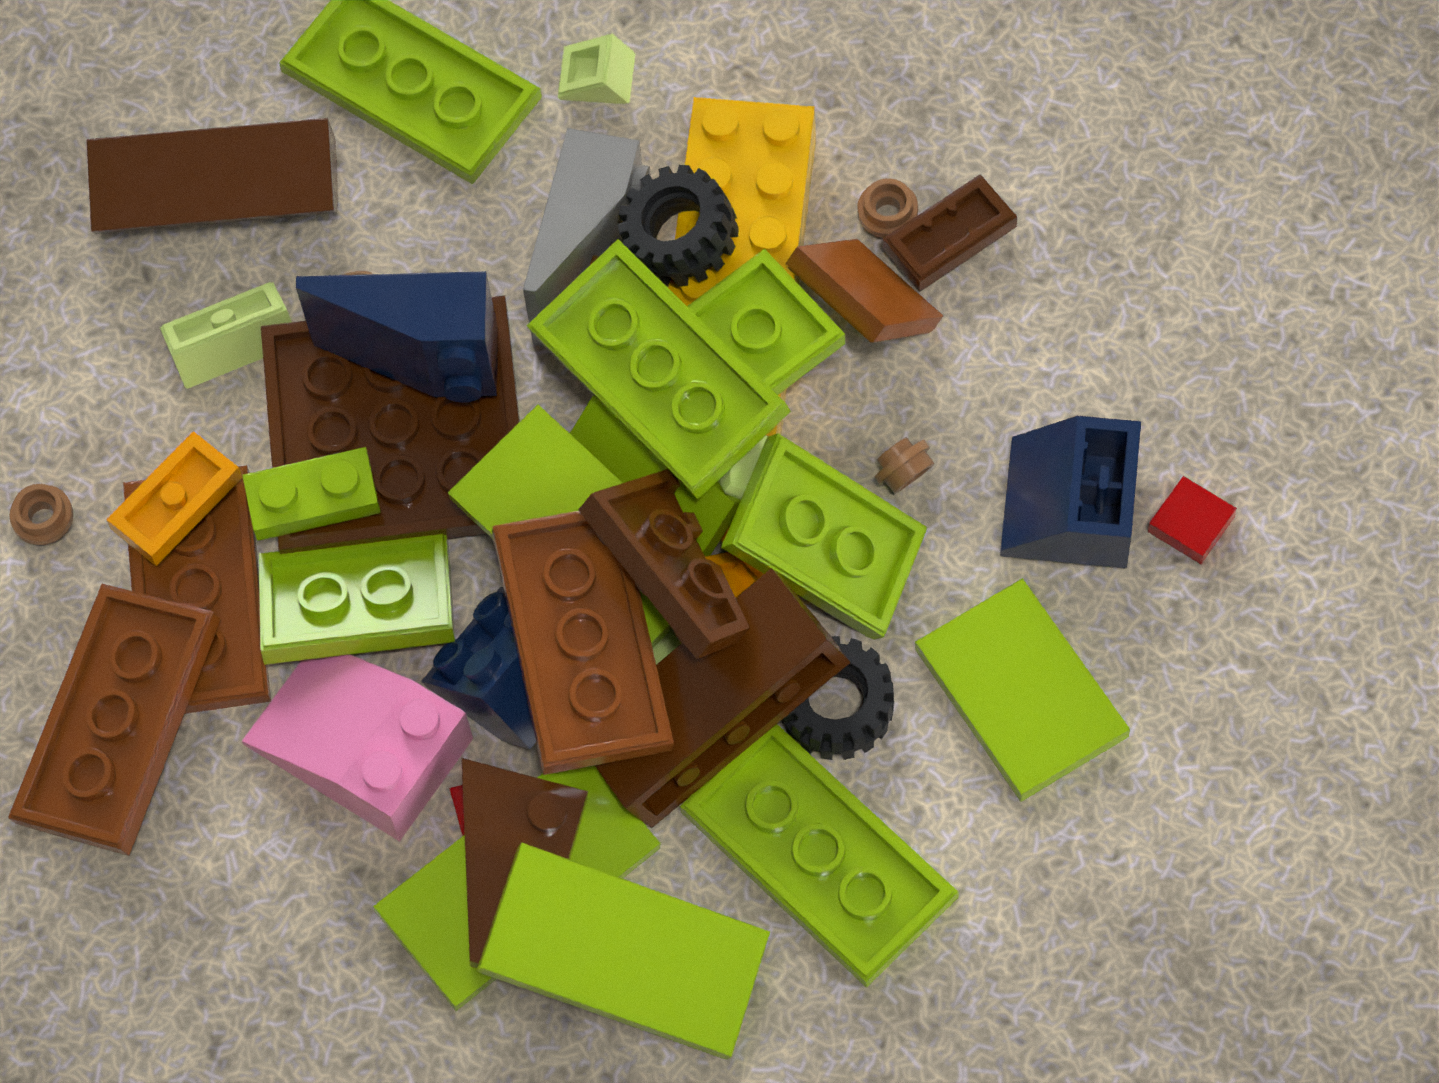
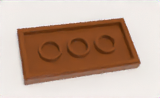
M247 465L238 466L242 475L250 473ZM242 478L157 566L128 544L132 591L213 611L221 619L185 714L271 702L268 664L264 665L260 645L259 566L256 536L253 531ZM145 480L123 482L124 500Z
M579 511L493 526V540L543 775L673 751L674 741L640 591L635 585L633 578L610 549L598 539L594 529Z
M102 583L8 818L15 824L129 856L221 619L213 611Z

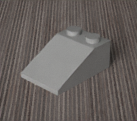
M567 128L523 287L529 323L617 239L621 242L623 241L618 229V224L623 223L618 215L621 205L630 206V202L626 197L627 193L631 188L639 191L643 187L640 179L647 174L651 176L650 166L642 165L639 140ZM531 333V335H532V340H533V345L545 347V346Z

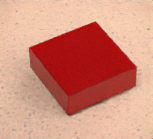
M1183 476L1150 521L1148 533L1197 563L1202 564L1235 518L1237 508Z

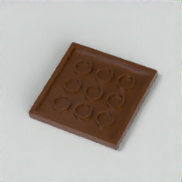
M505 295L492 297L498 326L497 396H481L478 400L472 402H455L446 397L430 396L314 346L306 320L261 326L272 468L366 447L381 511L379 514L277 536L280 554L438 534L447 535V539L487 534L450 499L448 492L520 422Z

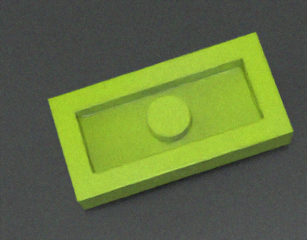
M366 447L242 475L253 531L257 541L381 513Z

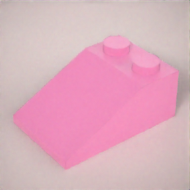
M342 655L301 660L246 734L242 743L400 842L471 743L473 736L466 712L409 678L355 656Z

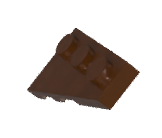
M666 469L591 493L578 509L579 512L594 529L598 539L610 549L633 578L639 591L648 597L674 630L678 640L691 651L695 658L699 659L737 644L750 629V626L720 565L705 558L696 540L703 530L694 512L683 513L674 493L680 487L678 479Z
M462 758L470 967L477 968L518 846L521 843H525L570 860L587 803L588 791Z

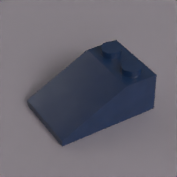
M486 271L296 276L297 294L314 346L433 397H446L455 402H472L478 400L481 396H497L498 326Z

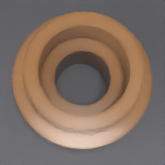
M885 178L875 181L863 191L858 201V218L861 225L870 234L880 238L886 237L918 216V201L915 194L903 182L896 179ZM884 205H892L899 210V213L892 216H884L878 214L877 210Z
M907 437L900 440L877 459L883 469L874 478L880 485L887 483L894 494L900 492L935 464L926 453L930 446L925 440H921L915 445H912Z
M33 484L22 489L15 497L10 508V523L17 536L23 541L33 545L51 544L62 538L69 530L73 521V507L67 495L59 488L46 484ZM42 509L53 511V515L47 521L38 524L32 522V518L37 511Z

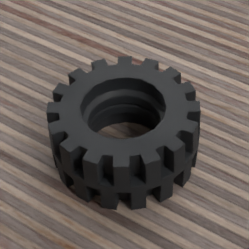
M679 165L677 173H673L669 166L659 169V177L652 179L647 174L640 179L643 187L639 191L634 188L630 189L626 195L630 206L621 205L618 214L623 223L618 224V229L624 245L667 286L671 278L678 287L688 286L689 277L694 276L699 283L708 278L706 270L710 267L716 271L720 270L725 265L721 258L723 253L732 255L736 247L731 238L738 237L739 227L735 221L737 216L716 180L714 178L711 179L708 173L700 168L694 173L689 165ZM684 211L700 212L695 226L686 235L669 241L657 239L662 225L670 217Z
M831 636L850 660V663L834 677L846 678L856 683L863 693V705L859 711L850 717L836 720L824 718L814 712L808 697L781 721L782 724H785L786 733L794 740H798L810 755L815 750L821 752V759L832 760L833 754H842L843 760L855 758V751L862 749L866 753L874 748V741L877 738L882 739L888 731L889 721H892L894 711V686L887 664L880 663V654L872 647L866 652L862 649V641L851 638L849 644L845 645L840 644V636Z

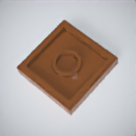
M858 239L797 246L785 263L788 265V269L870 343L930 333L943 317L936 308Z

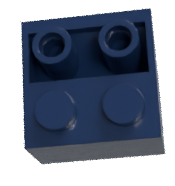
M1077 415L1013 436L1011 440L1000 556L1127 568L1132 536L1141 421Z
M500 587L496 592L486 596L477 605L473 613L474 619L459 637L455 639V642L445 644L434 657L432 669L421 682L435 694L466 712L470 719L501 741L531 749L536 743L506 596L504 588Z

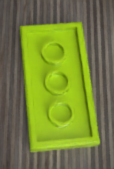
M330 0L279 62L281 72L472 185L542 98L541 88L389 0Z
M619 239L526 325L530 332L697 500L791 412L788 405Z
M537 404L448 492V495L464 513L493 539L492 529L495 525L579 511L578 509L591 493L622 484L623 482ZM640 592L652 648H654L672 628L648 597Z
M778 724L729 763L680 806L681 813L866 988L958 899L959 892Z
M595 765L546 775L542 773L537 777L588 791L587 803L570 860L623 879L660 849L661 843L640 819L624 808ZM463 835L373 906L374 912L455 1011L459 1010L496 980V978L476 972L477 968L470 967L465 835Z
M521 843L517 848L476 972L727 1060L732 1057L770 931Z

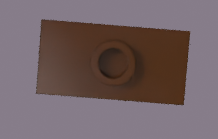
M979 174L884 237L883 250L920 292L1016 228L1018 216L983 176Z

